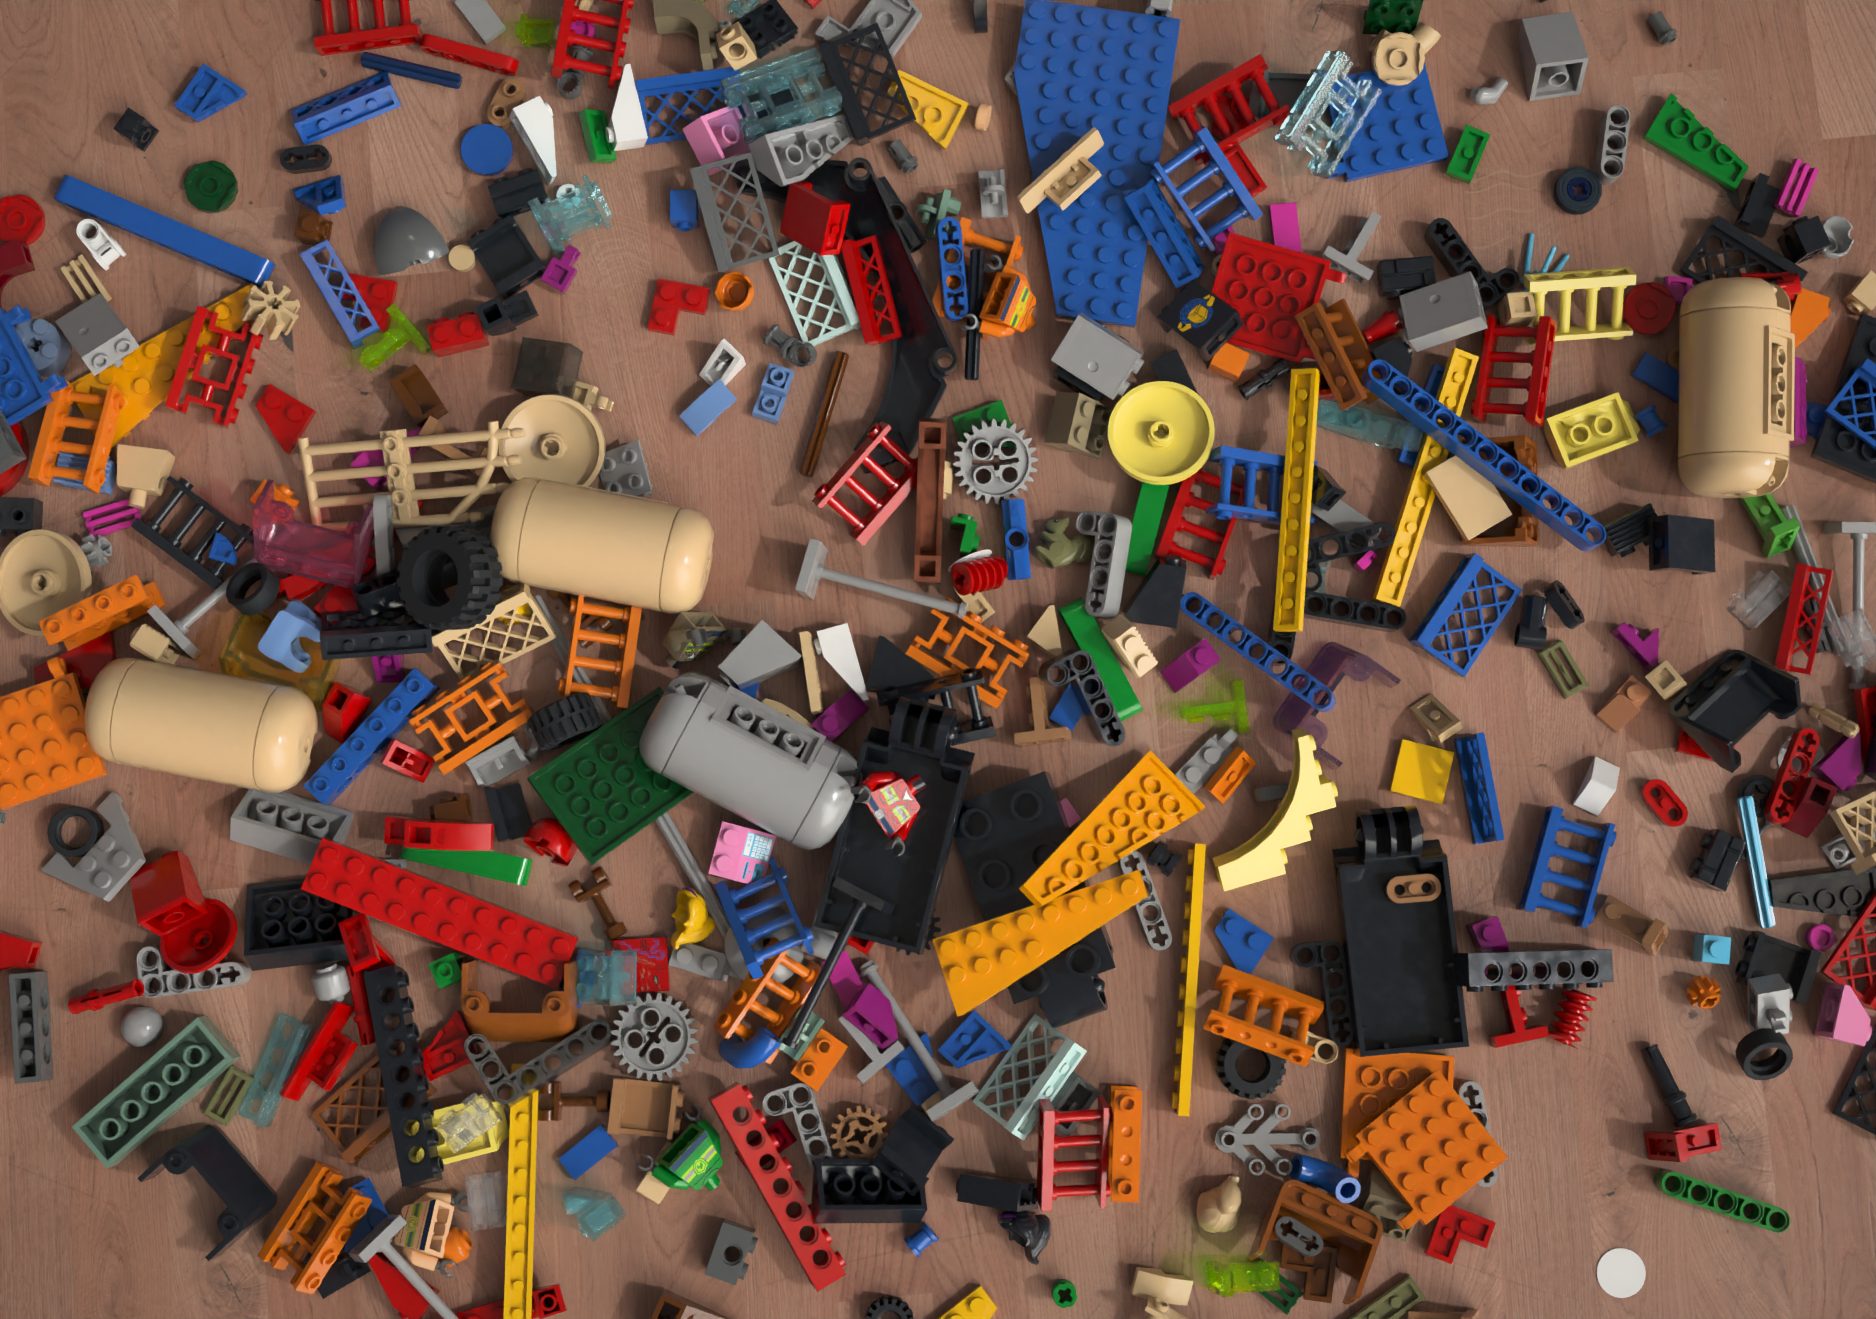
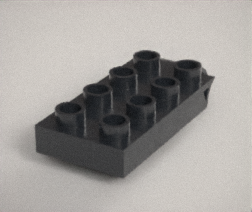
M901 696L894 714L889 719L890 731L871 727L867 738L863 740L857 761L858 769L856 768L854 773L857 784L853 787H859L861 772L863 780L871 772L896 771L904 781L918 774L926 785V788L914 795L921 808L917 812L916 819L904 841V853L900 856L892 857L894 847L890 850H885L884 843L892 840V838H888L881 830L865 803H855L859 794H854L852 806L839 829L814 926L840 933L854 906L852 902L854 897L832 886L838 876L896 905L892 915L879 911L869 905L867 910H863L851 936L923 954L975 757L973 752L951 747L952 742L957 738L955 727L958 712L956 709Z
M1049 772L1038 773L962 803L954 837L984 922L1034 905L1019 888L1071 834ZM1089 880L1083 881L1062 895L1091 886ZM1105 924L1008 986L1013 1004L1038 996L1039 1007L1044 1011L1049 1024L1054 1029L1107 1010L1108 1004L1104 992L1105 983L1099 978L1098 974L1116 967L1113 958L1114 949Z
M1414 805L1357 811L1356 831L1354 833L1357 847L1332 849L1342 943L1345 951L1354 1027L1355 1056L1359 1057L1469 1047L1462 986H1456L1454 953H1458L1448 859L1447 855L1443 853L1439 839L1423 841L1422 835L1424 830L1421 826L1418 810ZM1432 874L1441 883V892L1432 901L1394 903L1387 897L1385 891L1387 882L1397 876ZM1427 882L1423 883L1421 886L1422 891L1428 893L1431 889L1430 884ZM1396 885L1394 891L1397 895H1401L1404 889L1401 885Z

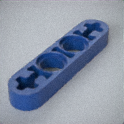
M947 217L937 224L935 234L942 311L946 319L956 322L963 318L962 315L967 314L968 298L961 226L956 219ZM946 224H949L950 228H954V232L950 234V244L943 246V243L948 241L947 232H942V229ZM951 249L956 252L957 261L955 263L946 262L944 259V252ZM948 276H956L959 279L960 286L958 289L953 290L947 286L946 279ZM960 293L961 297L958 296L956 298V305L961 307L962 310L955 315L954 311L949 310V307L954 303L953 297L948 298L947 295Z

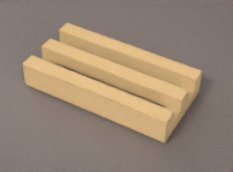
M83 254L78 256L79 259L76 261H70V265L67 267L64 265L60 268L82 303L88 301V298L71 273L73 270L91 298L97 294L79 268L81 265L85 267L106 301L108 302L113 299Z

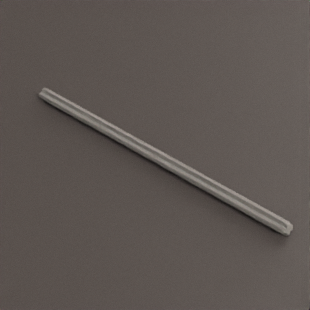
M538 594L534 595L533 598L557 634V638L550 642L562 663L566 666L569 643L542 597ZM574 666L572 680L576 683L593 685L583 667ZM590 695L602 721L600 725L602 727L613 718L601 698ZM667 812L658 818L656 823L695 890L705 900L709 914L725 939L726 932L730 926L725 910Z

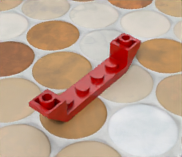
M560 1284L532 1289L531 1319L538 1317L542 1319L567 1311ZM504 1298L455 1313V1315L459 1319H503Z

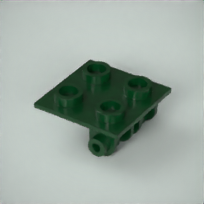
M1370 0L1368 10H1364L1363 14L1365 23L1362 34L1378 35L1383 29L1391 34L1398 32L1410 34L1417 27L1423 0Z

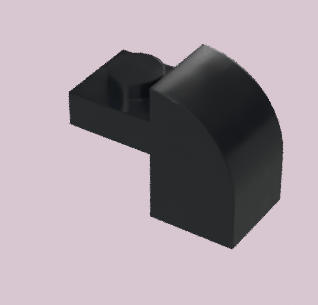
M527 290L504 301L498 296L475 307L486 332L491 336L512 332L517 329L516 326L539 316Z

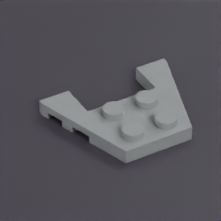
M871 0L850 29L827 16L815 32V37L820 41L831 43L874 23H878L891 57L894 58L921 20L922 13L912 0ZM876 32L865 35L862 45L875 49L878 42ZM848 43L845 44V45H843V46H845V47H849V48H854V49H855V46L850 45V44H848ZM880 46L879 52L884 53L882 47Z
M112 791L97 808L99 813L111 824V827L76 866L66 856L57 852L42 868V871L110 902L146 862L136 834L132 832L129 825L130 818L128 813L122 807L121 802L123 800L121 796Z

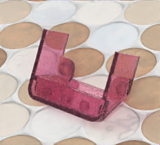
M268 479L253 507L255 560L270 569L346 588H353L362 577L373 535V505L368 504L361 520L349 522L345 532L295 520L294 510L289 504L274 500L273 480Z

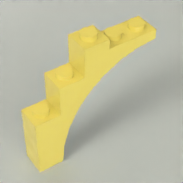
M1302 727L1292 730L1294 744L1293 772L1288 790L1277 811L1268 823L1250 840L1232 851L1213 858L1218 882L1223 891L1286 874L1284 864L1288 863L1284 848L1311 840L1309 831L1313 830L1309 814L1336 807L1334 798L1338 797L1334 781L1330 782L1325 774H1322L1319 761L1317 759L1314 760L1312 752L1316 750L1314 738L1312 735H1308Z

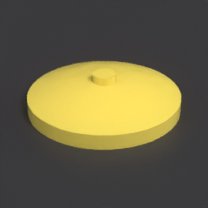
M1154 381L1133 388L1118 401L1109 419L1108 442L1113 458L1128 475L1148 484L1168 485L1191 477L1205 464L1214 444V421L1207 404L1193 390L1174 382Z

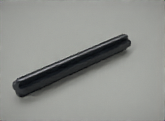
M972 249L970 251L967 314H974L977 320L981 321L979 315L982 310L985 253L982 249ZM967 318V326H969L970 320ZM976 328L966 330L964 378L970 381H976L979 378L981 333Z

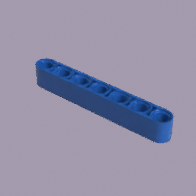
M1189 592L1182 597L1180 605L1182 611L1204 629L1315 710L1326 713L1334 708L1336 697L1323 683L1200 594ZM1199 600V609L1195 612H1190V603ZM1220 615V624L1216 627H1210L1211 618ZM1237 630L1242 631L1241 640L1232 643L1230 640L1232 633ZM1256 646H1263L1264 652L1262 656L1253 658L1252 650ZM1283 661L1285 663L1284 671L1279 674L1273 673L1274 664ZM1299 677H1306V686L1302 689H1295V680ZM1322 692L1328 693V701L1324 705H1317V695Z

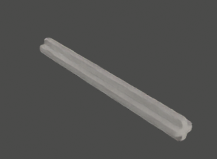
M1795 505L1781 508L1780 510L1787 520L1795 517L1800 525L1792 544L1799 563L1818 567ZM1811 572L1809 585L1814 591L1824 586L1822 574ZM1820 592L1819 594H1817V596L1819 597L1820 600H1821L1822 592ZM1829 595L1823 619L1826 624L1824 628L1834 654L1841 655L1849 652L1850 647Z

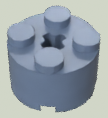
M29 319L15 327L41 377H49L64 370L67 366L68 358L71 357L72 347L60 329L44 319Z

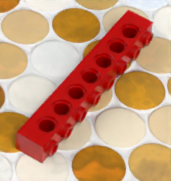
M735 1082L708 1098L812 1287L819 1292L845 1276L846 1274L842 1267L846 1264L838 1251L834 1253L829 1243L833 1240L826 1228L820 1229L818 1224H813L812 1203L807 1205L803 1198L806 1192L799 1180L794 1182L789 1173L793 1171L791 1164L786 1156L781 1158L776 1150L780 1147L776 1137L772 1132L770 1134L766 1132L763 1125L767 1122L759 1108L754 1110L750 1101L753 1100V1096L746 1085L741 1087L738 1082ZM743 1106L746 1110L744 1119L735 1121L733 1118L734 1109ZM752 1130H757L759 1140L755 1144H748L746 1141L747 1134ZM765 1154H770L772 1156V1164L768 1168H761L759 1164L760 1158ZM778 1178H784L785 1188L780 1192H775L773 1190L774 1181ZM791 1202H797L799 1205L797 1213L792 1216L787 1215V1205ZM807 1225L811 1226L812 1233L810 1237L800 1239L799 1232L801 1228ZM823 1249L825 1252L824 1259L819 1263H814L812 1259L814 1252Z

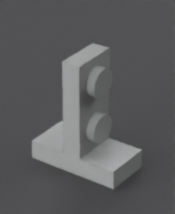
M1373 211L1368 219L1363 216L1356 228V231L1359 232L1355 241L1350 239L1343 253L1328 245L1321 258L1331 260V268L1346 273L1348 278L1365 287L1374 271L1356 260L1382 216Z
M843 1016L839 1018V1021L872 1060L856 1075L862 1083L866 1082L905 1049V1046L898 1039L881 1052L877 1044Z

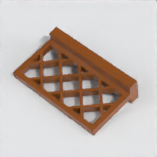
M398 1046L397 1054L400 1055L403 1051ZM378 1054L311 1114L342 1154L340 1155L346 1163H358L392 1132L388 1107H381L382 1091H385L383 1087ZM405 1069L403 1072L409 1073V1069ZM369 1071H379L377 1087L364 1086L365 1075ZM428 1082L429 1091H427V1096L430 1098L437 1089L431 1082ZM349 1089H358L357 1105H344L345 1093ZM364 1090H377L375 1106H362ZM413 1095L407 1099L406 1104L408 1108L414 1104ZM329 1107L338 1108L336 1124L327 1123L322 1117V1114ZM343 1108L356 1109L355 1125L342 1124ZM362 1109L375 1110L374 1121L370 1125H360ZM341 1127L354 1128L353 1140L347 1145L340 1139ZM360 1128H365V1129L359 1134Z

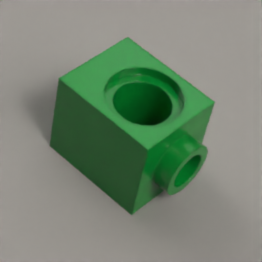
M459 952L451 953L428 964L439 989L447 988L462 980L463 960Z

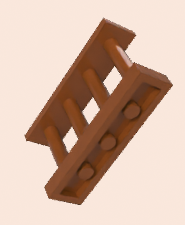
M1345 299L1337 301L1326 309L1323 308L1321 302L1315 303L1295 315L1341 411L1347 410L1364 399L1367 404L1379 399L1362 384L1361 375L1363 371L1375 359ZM1371 371L1376 379H1381L1377 371Z

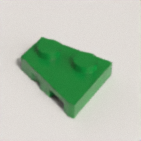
M1002 400L952 418L960 441L963 442L966 440L963 432L965 431L971 435L973 433L971 425L973 424L979 429L981 428V420H984L987 426L990 425L991 418L996 420L997 425H1000L1002 419L1006 420V427H1009L1011 424ZM1005 441L1001 447L1014 450V442ZM985 442L978 443V445L988 447V444Z

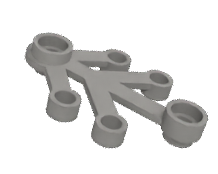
M1257 1103L1250 1104L1247 1107V1112L1234 1126L1226 1125L1217 1130L1215 1134L1216 1146L1222 1152H1234L1248 1166V1170L1253 1175H1261L1265 1170V1164L1259 1158H1254L1242 1145H1254L1275 1165V1169L1279 1174L1287 1175L1292 1170L1291 1162L1286 1158H1282L1269 1144H1300L1305 1149L1312 1150L1318 1147L1321 1141L1319 1132L1312 1127H1304L1299 1133H1270L1281 1120H1286L1291 1115L1290 1107L1284 1103L1277 1104L1274 1107V1112L1254 1133H1243V1131L1253 1120H1259L1263 1117L1264 1110ZM1284 1106L1287 1109V1113L1281 1117L1277 1111L1280 1107ZM1253 1107L1260 1109V1114L1256 1117H1253L1250 1113ZM1228 1134L1234 1138L1231 1144H1225L1224 1137ZM1308 1134H1313L1315 1137L1314 1142L1311 1144L1305 1141V1137ZM1283 1161L1288 1163L1286 1171L1279 1170V1164ZM1254 1162H1260L1261 1169L1257 1172L1252 1170Z

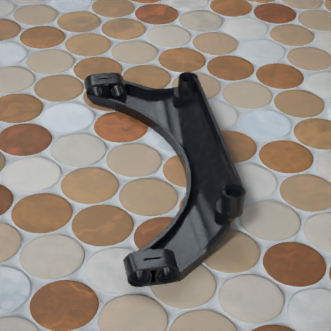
M861 157L854 158L849 165L847 161L826 160L824 164L800 182L808 181L812 183L813 191L831 201L844 200L851 204L844 233L846 240L858 241L873 235L877 236L902 333L901 338L892 340V364L888 385L880 408L872 424L853 450L855 452L868 437V430L874 424H879L882 421L892 428L886 435L905 453L910 455L919 441V418H931L947 388L944 378L955 372L957 357L870 162ZM748 159L737 161L732 172L746 179L750 171ZM756 168L764 198L786 203L789 185L780 187ZM858 168H863L867 171L863 177H857L853 173ZM751 174L748 181L754 184V180ZM733 176L739 190L743 181ZM745 184L741 193L757 197L756 189ZM872 243L859 247L861 257L868 262L874 253ZM871 268V271L878 283L880 279L879 271L875 270L874 268ZM942 357H948L953 363L951 366L944 368L939 366L938 360ZM880 443L869 454L882 468L898 462ZM862 463L860 464L864 474L872 473Z

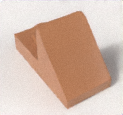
M1629 675L1597 712L1596 716L1616 733L1640 712L1639 707L1652 691L1633 675Z

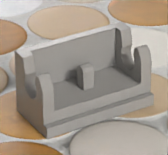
M512 736L466 761V764L478 785L485 789L526 767L531 762L527 755H525L526 753L518 738Z

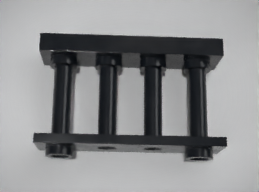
M169 476L167 480L176 488L151 520L147 519L145 522L136 518L131 527L214 589H217L225 582L222 579L224 575L222 572L228 563L217 561L214 566L210 565L209 568L200 563L203 560L202 555L212 544L215 533H220L226 524L238 532V535L232 541L237 553L247 540L255 545L260 543L254 537L256 531L245 523L241 526L236 524L193 492L191 489L194 486L183 477L177 480ZM184 494L188 495L197 503L174 533L165 537L159 532L161 529L160 525ZM207 509L217 519L196 547L187 553L180 548L182 545L180 541L204 510Z
M966 668L957 674L900 687L887 686L881 691L876 692L879 707L887 705L891 717L901 696L925 702L924 697L940 693L942 705L954 709L950 691L966 687L973 718L971 721L956 722L957 738L952 742L951 746L996 736L991 716H983L977 685L985 683L981 668Z

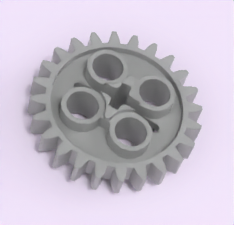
M991 418L990 425L988 426L984 420H981V428L979 429L972 424L971 429L973 433L970 435L964 431L965 442L959 440L956 442L962 447L961 450L953 451V454L958 456L959 460L953 461L952 465L960 467V469L954 472V475L963 476L958 484L960 486L968 484L965 492L969 494L975 491V500L984 495V502L988 504L991 497L994 498L996 504H999L1000 497L1010 500L1009 494L1011 493L1019 498L1017 491L1019 488L1025 491L1028 490L1024 482L1034 481L1029 476V472H1037L1038 470L1031 466V463L1038 461L1037 457L1031 456V453L1037 450L1036 447L1028 446L1032 438L1030 436L1022 438L1025 433L1023 428L1015 432L1016 423L1014 422L1009 427H1006L1005 419H1002L1000 425H997L996 420ZM1005 441H1013L1014 450L1009 454L1002 453L1001 445ZM980 442L988 444V451L984 455H977L974 451L975 446ZM993 455H997L1001 460L1018 458V462H998L997 467H993L991 463L972 464L973 460H993ZM1007 467L1015 469V476L1011 480H1005L1002 477V472ZM982 468L989 470V477L983 482L976 480V473Z
M647 993L645 1002L640 996H637V1005L635 1006L630 1001L627 1002L629 1011L619 1010L623 1019H615L613 1021L619 1026V1029L611 1031V1034L618 1036L617 1040L611 1042V1045L619 1046V1050L614 1053V1056L622 1055L624 1057L620 1061V1065L627 1062L630 1064L627 1070L628 1073L634 1069L638 1070V1079L644 1073H647L648 1081L652 1080L654 1074L657 1075L659 1081H662L664 1072L671 1078L674 1076L673 1068L682 1072L681 1062L687 1064L691 1062L686 1055L696 1053V1050L690 1047L691 1044L699 1042L698 1039L692 1037V1034L698 1032L699 1029L691 1028L690 1026L696 1018L687 1019L686 1015L689 1013L690 1008L682 1011L680 1009L682 1005L681 1000L675 1005L672 1004V995H669L666 1001H663L662 993H658L656 1000H653L651 993ZM649 1010H654L659 1015V1021L656 1025L648 1024L645 1019L646 1013ZM670 1017L669 1023L658 1035L661 1041L653 1042L646 1054L641 1057L640 1052L651 1039L649 1032L657 1031L664 1019ZM675 1026L680 1030L681 1036L678 1041H671L668 1038L667 1030L669 1027ZM633 1032L640 1033L643 1038L640 1047L632 1046L629 1041V1037ZM654 1048H659L664 1052L663 1062L656 1063L652 1060L651 1052Z

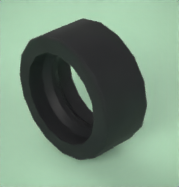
M259 562L249 563L241 567L231 577L226 588V597L228 602L241 613L256 615L266 610L274 602L280 590V581L277 575L265 565ZM261 580L257 590L244 599L248 589L255 582Z
M70 806L54 814L49 822L47 835L49 843L56 852L63 856L84 857L104 835L102 820L94 811L88 808ZM74 816L86 819L91 828L90 838L87 843L77 848L66 845L61 836L64 822Z
M1763 1028L1752 1031L1742 1038L1735 1050L1736 1059L1742 1070L1748 1077L1754 1080H1768L1781 1075L1788 1069L1793 1059L1792 1049L1781 1032L1775 1033L1772 1029ZM1777 1048L1775 1053L1767 1059L1751 1061L1753 1056L1761 1050Z

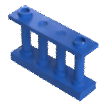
M1200 126L1192 132L1195 136L1192 145L1162 166L1158 161L1154 160L1149 164L1152 167L1150 171L1151 176L1154 177L1157 184L1162 183L1196 233L1193 238L1201 249L1206 248V250L1212 252L1216 248L1211 239L1242 217L1244 219L1248 217L1250 220L1255 221L1263 213L1208 129ZM1205 152L1210 159L1207 162L1208 165L1175 188L1167 175L1197 153ZM1220 174L1224 180L1222 187L1190 210L1182 196L1211 175ZM1228 195L1230 197L1234 196L1239 203L1236 205L1237 209L1204 231L1196 218Z
M1223 445L1212 449L1209 461L1218 462L1219 466H1221L1219 503L1207 507L1206 513L1216 514L1215 517L1218 519H1231L1235 517L1280 525L1281 513L1278 512L1280 475L1284 473L1285 456ZM1235 465L1242 466L1243 470H1245L1243 507L1230 505L1232 467ZM1259 469L1266 470L1267 474H1269L1267 510L1254 509L1256 471H1259ZM1310 518V525L1314 524V518Z
M1548 806L1546 807L1518 909L1526 912H1535L1536 908H1547L1577 917L1575 927L1587 928L1595 916V909L1592 907L1609 846H1613L1616 839L1615 824L1605 823L1602 826V830L1566 820L1562 816V808ZM1562 829L1599 840L1595 855L1557 845L1558 843L1555 841L1557 831ZM1556 855L1590 865L1591 870L1588 881L1551 871L1550 867H1547L1550 857ZM1550 881L1583 891L1584 895L1581 906L1577 907L1544 897L1543 893H1540L1543 882Z
M774 858L769 860L774 873L737 890H734V888L729 890L725 881L715 884L746 966L754 980L764 976L760 965L764 964V960L802 943H804L809 955L814 953L810 944L815 941L809 926L803 927L785 885L789 878L783 866L777 867ZM776 883L779 884L782 893L744 910L742 908L737 910L736 904L740 903L739 900ZM787 903L790 913L751 930L748 928L745 930L744 924L748 923V919ZM790 924H796L799 933L759 950L757 948L753 950L752 944L756 943L755 940Z

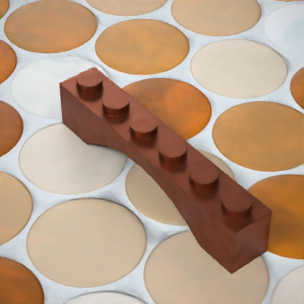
M919 418L914 581L940 582L946 419Z

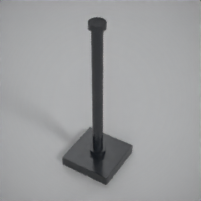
M838 876L832 886L854 897L852 901L854 906L787 1038L783 1037L781 1041L793 1049L798 1047L799 1044L796 1042L863 910H867L870 905L879 911L892 915L896 908V905Z

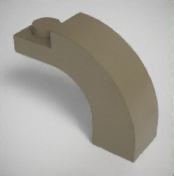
M653 0L654 19L658 35L684 33L692 36L698 41L700 46L703 71L713 70V59L718 58L716 48H719L716 34L719 33V29L712 13L695 0Z

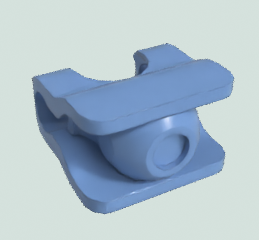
M292 600L286 609L280 610L260 640L258 649L267 657L282 663L294 672L303 673L309 668L312 660L310 655L301 647L299 637H307L315 642H320L321 618L315 615L302 602Z

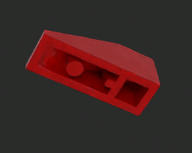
M382 1251L374 1254L368 1262L392 1306L399 1311L398 1315L402 1319H422L431 1305ZM426 1282L429 1285V1287L438 1295L440 1290Z

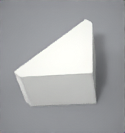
M723 339L699 376L710 386L719 379L726 386L746 365L744 357L728 341Z
M1595 756L1572 805L1598 816L1616 791L1620 768Z

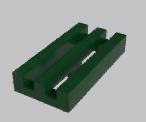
M1261 1258L1257 1260L1243 1278L1244 1281L1286 1315H1288L1292 1306H1295L1299 1297L1301 1298L1304 1294ZM1261 1266L1293 1291V1296L1290 1297L1258 1271ZM1256 1275L1288 1301L1286 1305H1283L1251 1278Z

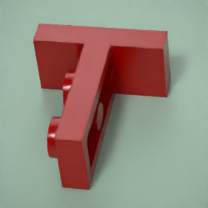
M359 913L338 923L351 968L355 972L362 969L369 972L390 965H396L393 955L372 934L368 918L365 914Z
M1507 985L1508 991H1500L1509 1031L1488 1036L1491 1047L1498 1048L1549 1036L1547 1025L1540 1024L1525 1028L1524 1024L1527 1023V1015L1523 1007L1520 1008L1518 997L1521 996V990H1515V985Z
M1706 1123L1666 1132H1644L1648 1160L1684 1162L1689 1161L1691 1156L1722 1150L1718 1123Z

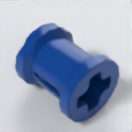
M1654 404L1634 416V419L1639 420L1647 432V439L1668 427L1667 423H1663L1655 412L1656 406Z
M925 1221L921 1223L922 1227L910 1237L906 1236L903 1238L917 1257L921 1256V1252L931 1243L939 1241L938 1236Z

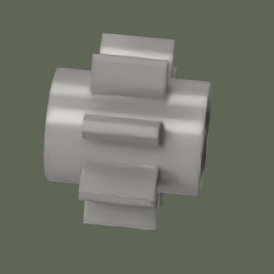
M91 534L81 539L83 544L80 545V548L84 552L90 567L97 566L99 568L109 563L107 558L112 556V546L106 538L101 537V535L93 536Z

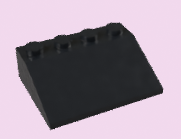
M305 878L247 885L243 956L252 971L349 960L338 923L357 915L358 911L302 890L301 887Z

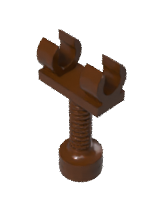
M549 589L546 591L553 600L560 599L569 609L570 594ZM584 613L581 615L580 629L586 630L595 621L606 632L613 626L607 617L597 615L589 617ZM578 640L580 644L586 649L594 643L591 641Z
M600 866L592 871L599 884L598 886L585 892L580 881L576 880L569 884V888L578 903H582L589 898L593 899L595 906H597L596 908H598L599 913H601L600 915H602L601 917L606 922L607 929L604 933L610 942L624 935L628 930L623 922L615 921L614 916H612L613 914H611L610 909H608L609 907H607L608 905L603 900L601 891L612 886V883L604 869Z
M550 1082L538 1090V1093H554V1109L538 1110V1121L562 1120L563 1106H594L597 1108V1112L610 1111V1090H598L597 1095L591 1097L562 1096V1082Z

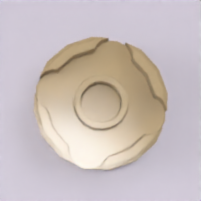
M1402 32L1388 34L1379 40L1373 49L1371 59L1373 71L1381 81L1388 85L1400 86L1409 84L1423 70L1425 61L1424 49L1415 37Z

